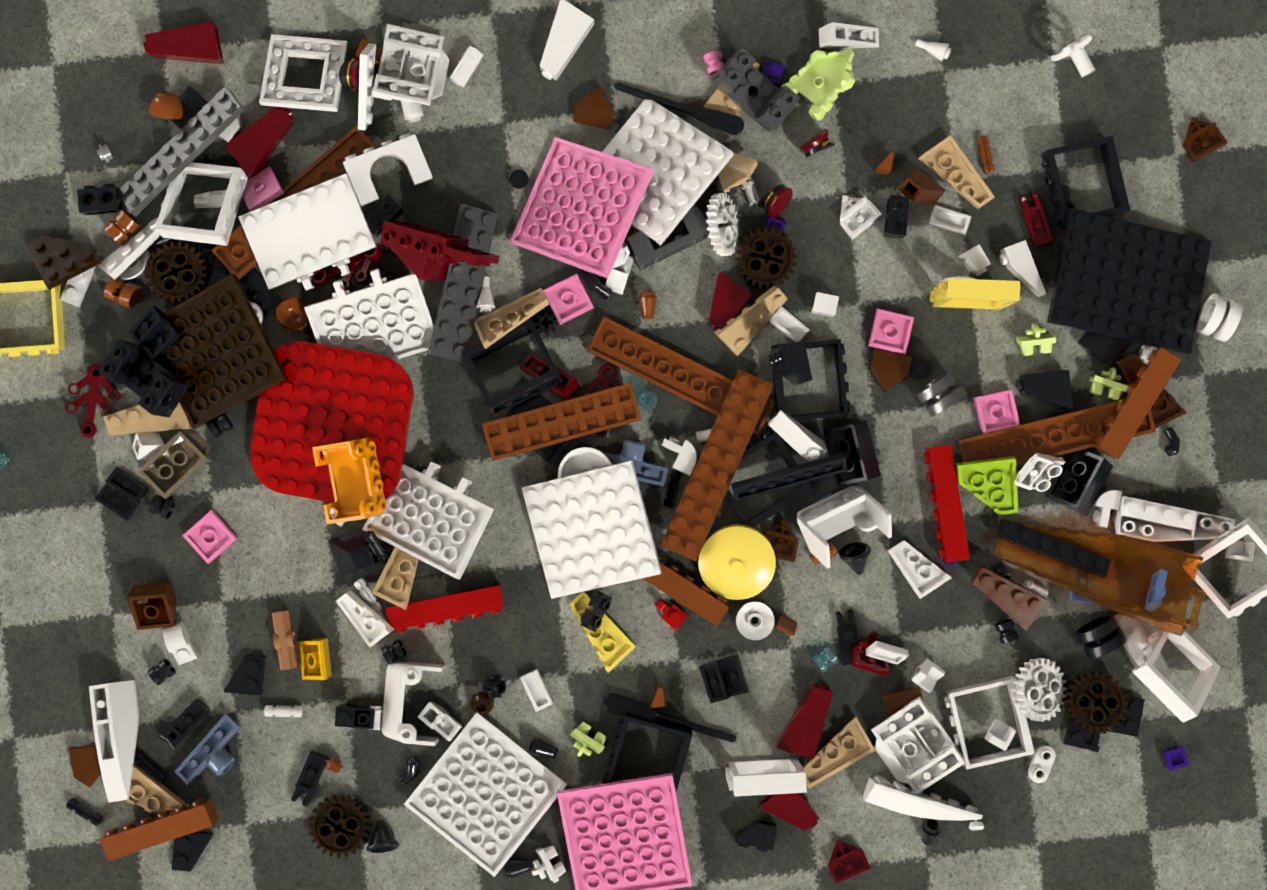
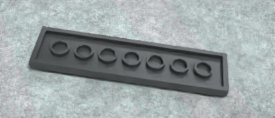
M225 86L129 181L121 186L119 196L132 215L136 217L245 111L230 89Z
M460 204L453 235L469 239L468 247L490 253L498 214ZM468 261L457 262V265L448 264L428 351L429 355L466 363L463 353L468 351L478 309L476 306L487 267L468 265Z

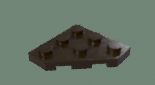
M45 235L27 244L40 275L49 290L102 263L95 248L90 244Z

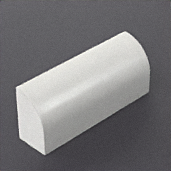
M1139 605L1114 615L1118 622L1116 629H1121L1127 638L1123 645L1134 668L1137 665V659L1143 654L1142 649L1148 644V638L1152 635ZM1160 651L1153 666L1168 680L1172 674ZM1141 681L1143 687L1149 689V688Z

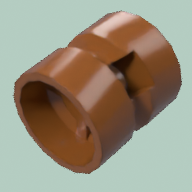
M121 209L115 215V221H110L103 229L117 243L123 245L130 238L129 233L134 234L141 225L129 213Z
M111 277L104 290V298L113 302L119 301L120 305L130 309L136 305L141 294L140 286L131 282L126 283V280L117 277L115 280Z

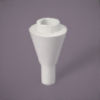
M917 39L915 46L925 49L941 62L944 59H948L951 52L949 43L926 42Z
M486 276L484 277L476 306L483 313H489L492 309H495L490 289V278Z

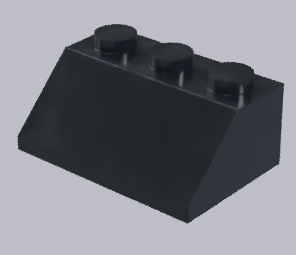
M805 341L781 345L769 351V365L794 385H800L812 380Z
M867 420L824 431L829 455L844 453L846 457L847 471L835 474L837 487L881 476Z
M1079 450L1067 454L1064 460L1065 463L1061 466L1062 473L1055 477L1046 497L1087 517L1113 465L1101 456L1085 450Z

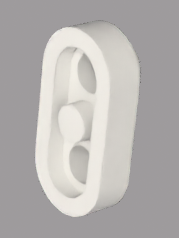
M1041 745L1036 749L1028 769V776L1032 781L1042 783L1047 780L1056 757L1053 748L1048 745ZM1048 752L1049 757L1044 759V753ZM1041 770V776L1037 777V771Z

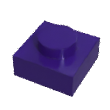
M766 61L762 75L773 84L779 86L785 66Z
M1183 746L1163 751L1168 770L1172 771L1189 766Z

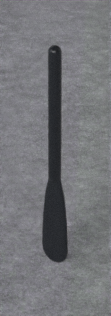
M622 83L615 84V89L642 99L653 100L660 105L687 113L698 121L731 135H738L744 129V121L739 116L704 107H690Z
M616 693L608 694L604 699V707L612 713L625 716V712L729 742H735L737 739L733 734L660 713L648 705Z

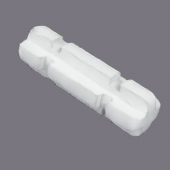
M363 578L357 580L354 586L357 590L361 591L359 593L366 604L370 605V608L376 613L382 609V605L376 601L377 598L372 594L370 587L366 586V581Z
M267 705L264 709L266 717H273V715L275 717H291L293 715V717L300 718L303 714L302 706H294L292 708V706L276 705L274 707V705Z

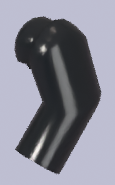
M414 756L406 760L408 764L407 772L399 777L403 785L411 781L419 773L420 764Z

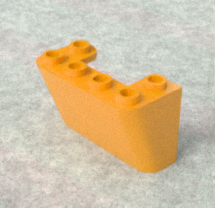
M371 438L312 447L316 467L327 464L329 467L335 502L323 505L327 524L366 519L385 512L387 503L383 492L376 445ZM320 451L324 454L323 461L320 458ZM331 508H333L335 513L334 518L330 514Z

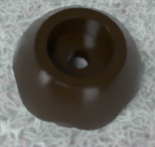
M482 691L471 697L470 705L475 713L485 715L493 710L494 699L489 698L488 693H483Z

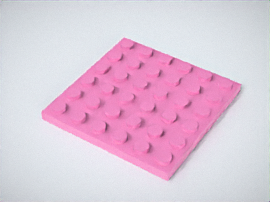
M555 137L510 242L608 279L654 170Z
M673 773L557 792L576 890H668L692 886Z

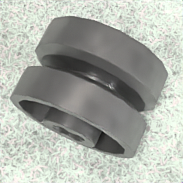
M951 371L935 378L916 394L921 403L934 399L926 407V411L931 417L944 411L967 393L962 385H956L949 389L957 379Z

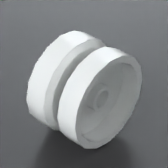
M1213 293L1202 307L1197 320L1196 331L1206 336L1212 334L1214 339L1226 342L1231 338L1240 322L1243 304L1233 299L1226 301L1225 296Z

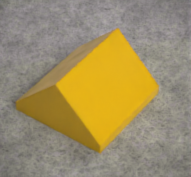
M328 638L298 641L302 680H326L330 678L332 672Z

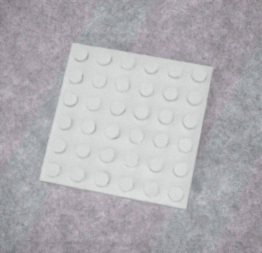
M647 99L641 103L602 151L603 153L654 170L631 225L659 245L665 241L734 155L724 145L653 100Z
M633 460L522 487L551 599L662 573Z
M476 713L404 805L495 877L558 797L557 792L563 790L567 783L484 716Z

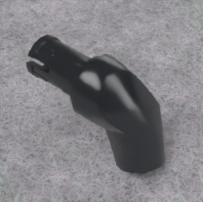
M579 269L581 283L589 292L594 291L605 300L610 297L609 293H612V289L601 283L598 275Z

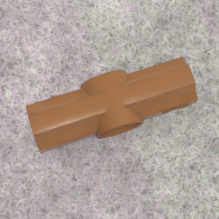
M289 610L273 612L272 619L275 632L273 634V643L278 652L280 670L297 668L298 663L295 651L297 642L294 641L295 631L292 630Z

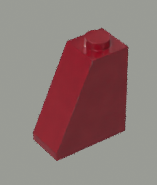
M722 272L717 276L708 321L711 324L710 328L714 331L722 330L727 326V322L736 317L751 296L750 292Z
M800 793L771 794L759 802L760 807L766 812L804 831L814 828L820 819Z

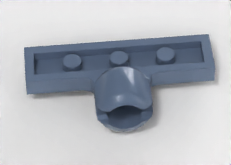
M626 438L620 454L616 455L601 451L610 459L613 465L633 460L638 481L664 487L668 467L643 460L646 448L644 442Z
M229 713L225 714L174 772L187 785H191L206 767H209L216 775L225 774L235 763V758L226 750L225 746L242 726Z

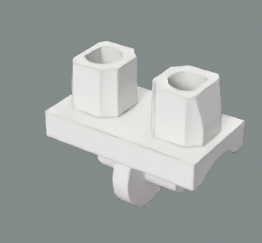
M554 846L536 849L542 864L540 865L538 859L533 861L535 868L531 871L532 874H539L540 878L544 879L546 878L544 873L546 870L550 880L556 883L559 881L558 877L564 874L566 870L561 861L553 866L551 865L549 860L558 855Z

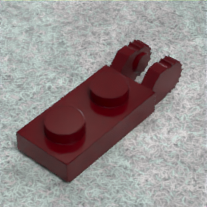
M1036 191L1030 193L1034 207L1029 208L1024 195L1019 196V201L1032 246L1036 247L1050 243L1053 239L1043 206L1040 204Z

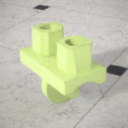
M1033 323L1031 329L1025 331L1026 336L1016 337L1021 353L1024 356L1034 354L1033 346L1039 345V352L1051 353L1052 343H1056V337H1052L1051 333H1046V328H1039L1038 323Z
M1113 367L1108 372L1102 370L1101 376L1106 378L1094 375V377L1090 376V393L1100 396L1104 387L1109 388L1107 398L1113 401H1119L1122 393L1126 392L1128 388L1127 385L1113 381H1120L1121 376L1116 375V368Z
M582 722L570 734L571 737L577 740L573 746L579 749L577 753L579 757L583 753L590 756L591 750L600 754L605 748L603 745L606 736L597 732L593 739L590 738L587 734L591 726L585 722Z

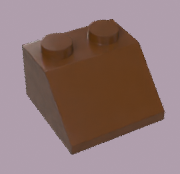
M171 581L134 585L127 599L137 630L175 626L176 596Z

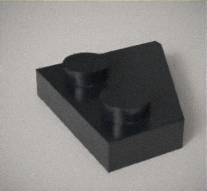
M245 655L225 687L224 692L261 696L266 656Z
M194 832L174 839L172 870L191 872L214 833Z

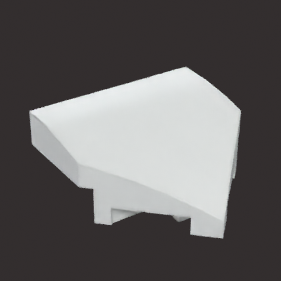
M843 195L840 225L853 240L881 218L882 213L870 200H867V197L853 198Z

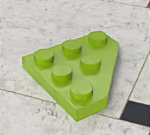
M1014 456L956 463L957 481L962 487L970 491L999 515L1018 513L1017 485L1014 484L1017 476L1016 458Z

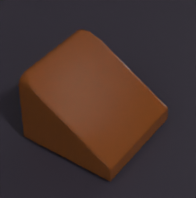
M891 152L874 172L888 175L892 170L894 153Z
M781 614L775 627L786 634L794 636L798 623Z
M658 685L650 705L651 708L665 706L663 685Z

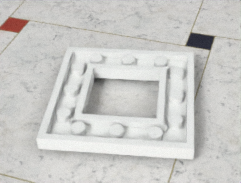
M271 34L259 99L260 105L338 112L342 87L339 80V70L346 61L348 42ZM298 57L325 60L320 89L284 86L288 58Z

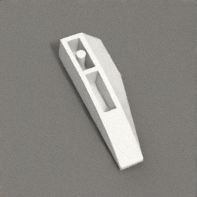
M1121 496L1119 510H1113L1112 513L1116 534L1152 542L1216 539L1233 528L1236 520Z
M135 680L89 686L95 743L108 803L128 800L139 726Z
M875 775V777L869 776L862 797L865 802L920 818L962 821L982 819L983 816L978 812V808L967 805L963 807L959 805L960 802L953 799H948V801L942 800L941 796L935 793L926 795L921 791L916 795L912 788L908 789L905 787V784L898 781L890 783L886 781L885 777Z

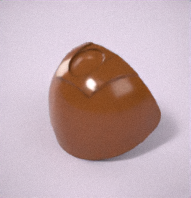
M163 91L156 94L152 99L148 114L163 119H181L183 108L177 95Z
M300 297L285 299L278 305L276 316L284 328L291 331H300L309 323L304 308L308 305Z

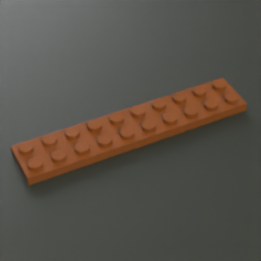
M355 126L284 187L283 195L269 204L347 174L343 166V162L346 161L345 157L356 154V156L364 154L363 150L370 147L378 148L362 130H358V126ZM242 225L231 233L227 246L217 245L211 250L232 274H236L238 280L258 264Z
M603 317L587 349V352L718 416L733 383V380L606 317ZM767 399L752 434L759 436L775 401Z
M738 369L661 543L662 547L697 561L774 384Z
M1119 401L957 440L961 461L963 463L1014 456L1016 458V466L1026 464L1036 453L1059 456L1094 447L1097 443L1095 442L1097 435L1106 429L1105 423L1111 415L1114 416L1116 413V406ZM1151 409L1133 437L1156 432Z

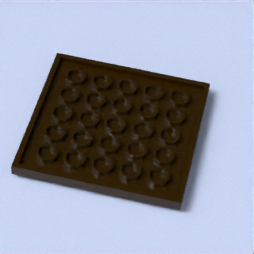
M236 274L227 276L163 313L175 325L181 336L161 357L159 362L190 386L179 403L193 429L201 427L206 422L217 418V416L234 409L288 379Z

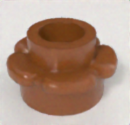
M330 757V760H326L327 763L324 767L336 773H339L340 769L343 768L340 765L341 761Z

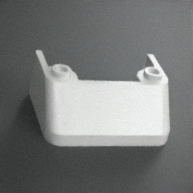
M853 485L797 513V523L810 552L827 569L831 566L829 544L826 540L854 526L866 532L878 528L888 538L892 537L891 513L861 486Z
M395 660L394 663L387 666L381 725L384 736L405 744L435 746L438 743L439 737L419 736L412 724L402 723L405 685L417 684L422 678L423 670L442 672L445 669V664Z

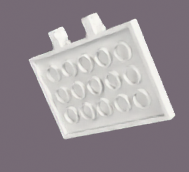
M343 174L238 216L268 289L297 279L298 283H303L305 290L315 288L311 283V276L314 275L315 271L332 265L333 267L337 266L341 270V276L350 274L347 263H350V257L377 247L348 174Z
M379 268L370 271L373 279L370 287L350 292V290L345 291L341 279L333 283L336 291L332 293L333 298L304 307L317 344L385 355L394 360L429 350L434 323L419 279L414 273L387 281L386 277L382 278Z
M430 462L427 470L424 469L422 473L403 464L399 485L395 492L386 499L387 507L385 512L368 518L362 530L366 532L369 530L374 531L379 539L460 580L494 509L470 497V489L473 482L462 477L458 487L454 486V488L439 482V478L436 476H438L442 466L434 462Z

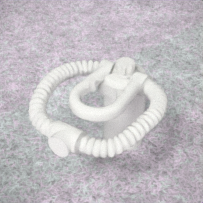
M1090 34L1085 35L1080 41L1069 44L1061 50V53L1052 55L1051 60L1058 61L1070 56L1082 78L1094 72L1095 68L1084 49L1085 45L1092 40V36Z

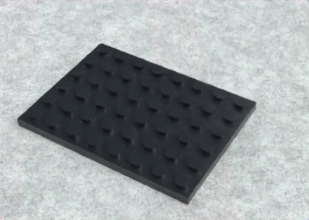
M1070 208L1067 213L1047 323L1191 354L1212 241Z

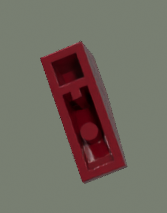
M532 353L528 355L520 366V369L533 379L550 371L547 362ZM556 367L563 382L548 390L565 401L573 399L581 389L574 377Z

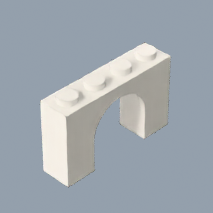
M410 133L400 136V140L392 142V140L383 142L381 144L382 147L378 149L370 147L363 150L364 154L356 156V154L345 157L346 161L343 162V166L361 207L379 200L371 181L370 170L374 162L381 157L392 156L400 159L405 164L414 186L433 179L415 134L410 135Z

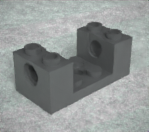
M740 48L731 55L711 83L764 129L770 132L781 125L800 97L788 86L780 89L777 88L753 67L757 60L744 48ZM749 87L756 89L757 94L755 97L749 96Z
M697 204L692 206L680 221L685 234L682 233L674 237V241L669 244L667 241L663 242L661 245L656 246V250H654L648 236L638 229L629 233L627 245L640 271L709 238L708 226Z

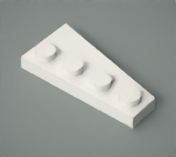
M368 43L360 54L358 130H366L373 120L371 106L373 105L372 89L374 85L376 44Z
M158 218L150 221L144 229L97 266L115 280L161 236L155 229V222Z

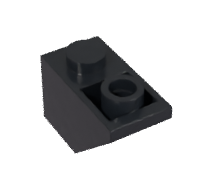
M340 704L336 706L335 726L374 729L375 709L353 704Z
M755 820L734 834V841L738 846L748 848L750 845L764 852H767L768 849L773 850L777 825L772 822Z

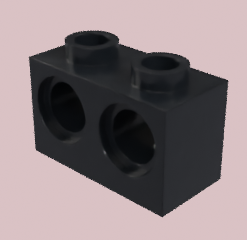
M104 184L101 188L84 186V189L77 190L79 213L85 216L118 213L123 209L122 199L119 196L120 189L114 184ZM112 194V201L107 203V197ZM93 196L94 201L88 204L89 197Z
M387 195L365 216L371 233L378 238L383 230L384 221H396L404 211Z
M889 196L886 205L883 237L902 239L906 236L910 197Z

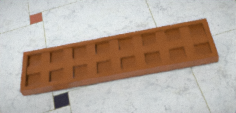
M628 383L482 424L492 461L640 421L641 417L632 384Z

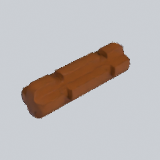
M981 136L977 139V144L980 146L981 163L984 164V174L992 173L995 170L994 164L991 163L993 159L990 146H988L989 140L987 136Z

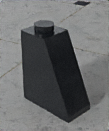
M1069 370L1019 376L1016 385L1017 390L1021 391V395L1063 409L1074 408Z

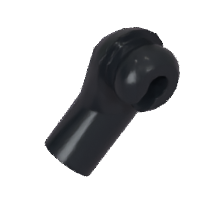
M1169 427L1163 431L1170 441L1169 446L1165 448V452L1168 456H1173L1179 452L1180 439L1174 429Z

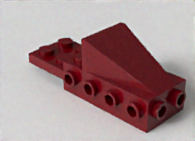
M384 221L381 232L380 244L389 246L419 280H445L448 264L457 265V262L468 261L467 264L472 266H490V264L499 263L500 256L468 247L469 239L410 222Z

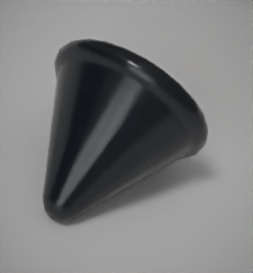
M863 542L849 543L840 549L839 557L857 575H861L871 548Z
M383 820L377 822L370 842L366 847V850L370 853L389 852L399 847V843Z

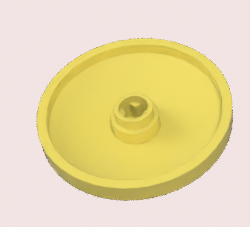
M733 524L721 527L707 537L699 554L698 564L702 580L711 591L723 598L742 600L759 594L769 585L775 572L776 559L774 549L763 533L751 526Z

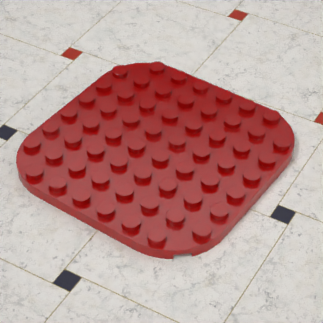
M305 341L289 342L276 348L274 351L288 379L258 395L250 449L251 465L257 478L267 488L278 493L333 503L335 499L328 464L316 467L312 447L371 438L376 445L385 500L388 499L397 489L401 479L413 403V384L405 369L399 362L385 355ZM320 451V458L323 461L324 454Z

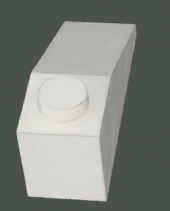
M831 22L819 28V47L828 49L879 47V28Z
M1026 240L1000 250L999 258L1002 265H1006V268L1037 297L1046 294Z
M780 410L768 423L774 431L809 462L821 459L827 453L822 439L784 411Z

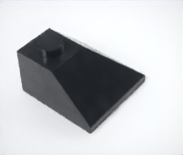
M363 528L328 541L342 577L378 563L375 554L363 537L366 531L362 530Z

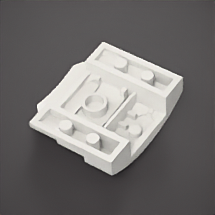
M387 24L378 74H376L372 97L390 101L396 99L430 106L431 100L442 96L450 61L442 50L444 37Z
M920 696L871 729L877 738L876 752L885 762L898 782L909 784L916 795L965 764V759Z

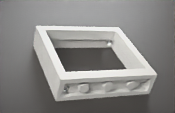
M191 162L167 186L159 218L155 222L156 231L163 238L227 246L248 177L241 168ZM187 174L230 179L214 231L171 225Z
M1249 517L1186 557L1183 562V568L1228 619L1232 616H1239L1249 606L1257 605L1262 598L1267 596V584L1230 606L1196 566L1247 534L1267 555V537Z
M1170 618L1166 621L1161 620L1154 627L1155 631L1148 638V644L1142 649L1143 654L1137 659V665L1133 673L1184 723L1198 716L1221 667L1173 618ZM1167 638L1200 670L1186 699L1153 666Z
M1009 676L945 691L947 697H944V703L951 713L948 716L949 723L955 730L953 741L959 747V751L965 759L964 768L972 769L1035 754L1027 719L1024 713H1020L1021 707H1016L1018 700L1013 699L1017 695V692L1012 691V689L1017 688V685L1013 683V681H1017L1016 677ZM1007 685L1021 747L969 759L954 697Z
M797 758L728 762L729 767H725L729 791H733L734 796L807 793L806 772Z

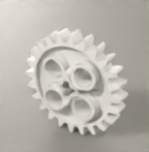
M726 193L712 195L711 199H709L710 205H707L709 211L706 212L708 216L706 222L709 224L707 230L710 232L708 237L711 238V245H714L713 250L720 254V256H729L735 253L734 249H737L736 244L739 243L737 239L739 237V226L737 225L739 219L736 218L737 211L735 212V204L732 205L733 200L730 199V195ZM722 223H728V225L718 226Z
M1036 658L1030 659L1029 662H1024L1025 667H1019L1021 674H1015L1018 681H1013L1017 685V688L1012 689L1013 692H1017V695L1013 697V699L1018 700L1016 707H1021L1020 713H1024L1025 718H1030L1033 721L1044 722V720H1050L1051 717H1056L1055 712H1061L1059 705H1064L1062 698L1067 697L1063 694V691L1067 690L1066 687H1063L1066 680L1061 679L1064 673L1059 672L1060 667L1055 666V662H1051L1050 659Z

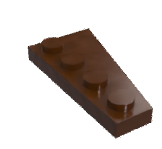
M1135 353L1115 362L1128 387L1137 380L1138 376L1136 374L1142 366H1146ZM1165 389L1162 390L1151 408L1155 429L1187 413Z
M980 565L971 579V582L1026 631L1048 601L1046 597L983 565Z

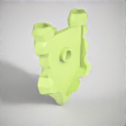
M849 48L828 54L826 51H814L810 54V59L806 66L798 71V75L795 74L790 77L789 82L782 85V87L788 86L796 94L799 92L810 104H813L808 113L815 121L822 120L825 113L831 110L832 102L838 98L839 92L852 88L855 83L854 74L851 72V62L854 56L853 49Z

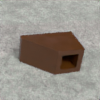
M917 167L912 170L898 189L906 197H910L911 201L935 204L946 191Z

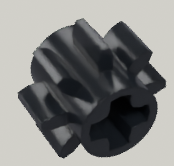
M545 311V316L537 315L540 320L535 323V326L541 327L538 331L539 333L546 331V335L549 336V331L556 332L554 325H558L559 322L553 321L555 314H552L550 317ZM545 319H548L549 322H552V324L548 326L549 328H545V326L542 325V323L545 322Z
M488 675L482 685L483 693H488L489 698H501V694L506 690L505 680H500L501 675Z

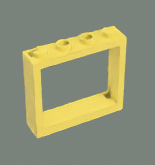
M948 278L933 288L929 301L933 302L932 307L1001 310L1020 301V281Z
M43 280L0 283V294L49 290ZM61 284L50 289L55 344L0 348V358H2V354H8L9 357H20L21 353L36 356L40 355L42 351H47V354H59V350H65L63 307L60 300L62 296Z

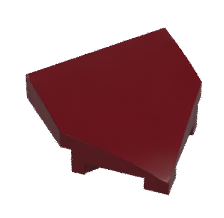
M874 631L853 648L852 667L885 676L889 673L888 662L866 656L865 649L875 641L880 642L877 638L879 636L878 633Z
M837 840L828 863V868L835 884L871 869L863 850Z

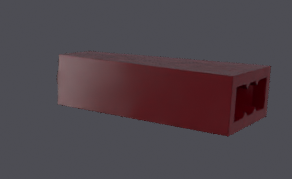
M213 22L145 34L144 49L153 58L224 64L218 29Z
M274 107L225 145L250 178L258 174L295 122L292 120L294 115L289 108Z
M818 683V686H811L775 743L777 749L814 759L833 695V691L829 689L830 686Z

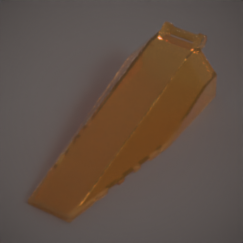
M1012 521L1111 559L1107 576L1101 578L1001 539L997 541L993 556L1108 609L1159 630L1179 636L1183 635L1186 627L1192 630L1198 629V617L1202 601L1206 597V592L1192 588V585L1204 557L1126 535L1104 532L1092 533L1087 532V530L1077 531L1064 527L1053 528L1047 527V525ZM1163 569L1168 571L1165 583L1166 593L1162 598L1160 607L1151 612L1145 609L1151 578L1155 572ZM1189 596H1193L1195 599L1190 619L1184 617Z

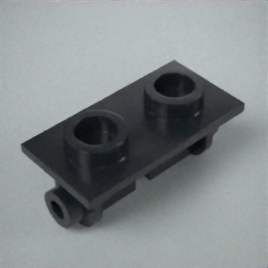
M597 590L588 604L593 607V610L591 611L586 608L580 620L582 621L580 625L596 632L602 623L605 612L611 605L612 597Z

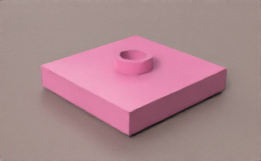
M269 166L247 180L242 196L251 212L266 206L283 195L284 191L274 170Z
M577 273L543 290L560 325L594 308Z
M877 308L868 346L905 355L914 317Z
M1012 389L973 398L982 434L1020 425Z
M210 510L182 535L207 564H210L238 539L214 510Z

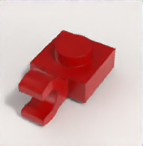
M660 599L655 603V606L664 613L661 619L675 630L688 617L674 603L670 607Z

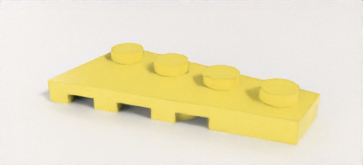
M585 591L581 592L569 603L580 624L586 608L591 611L593 610V607L588 605L591 598ZM604 614L602 623L596 632L583 627L608 673L636 647L606 614Z

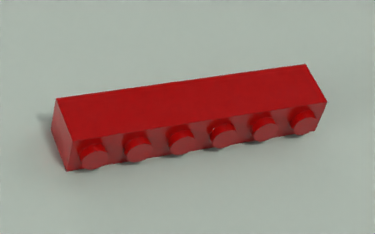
M952 445L925 449L926 453H923L924 463L928 464L929 472H926L927 482L931 483L932 491H929L931 502H934L935 510H932V514L938 526L935 532L936 538L940 540L941 548H939L940 559H944L945 563L969 560L970 555Z
M501 584L409 602L407 610L396 605L386 607L385 610L388 624L394 628L395 633L407 631V627L414 626V629L425 628L427 623L433 622V626L444 624V620L452 619V622L464 620L463 616L467 615L475 618L482 616V612L489 611L490 614L500 613L505 604Z

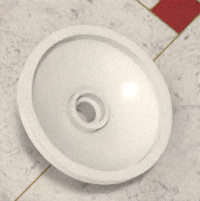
M591 447L577 448L569 452L561 461L558 469V478L613 464L598 449Z

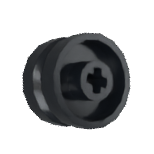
M1113 614L1096 618L1076 630L1075 635L1079 642L1086 643L1083 649L1089 659L1106 655L1121 647L1127 641L1123 631L1116 629L1118 622Z

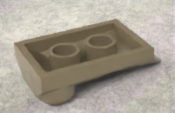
M179 431L138 472L164 499H167L170 495L176 493L178 488L208 459L211 446L196 431Z

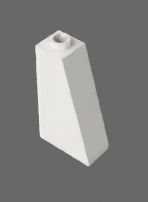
M560 0L540 63L541 74L549 80L553 78L557 81L594 26L593 18L566 0Z

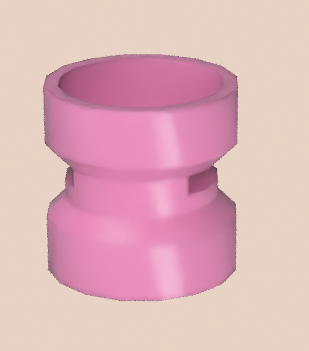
M720 50L709 52L703 56L705 63L708 65L707 72L709 76L716 75L715 71L718 74L725 65L722 62L723 56Z

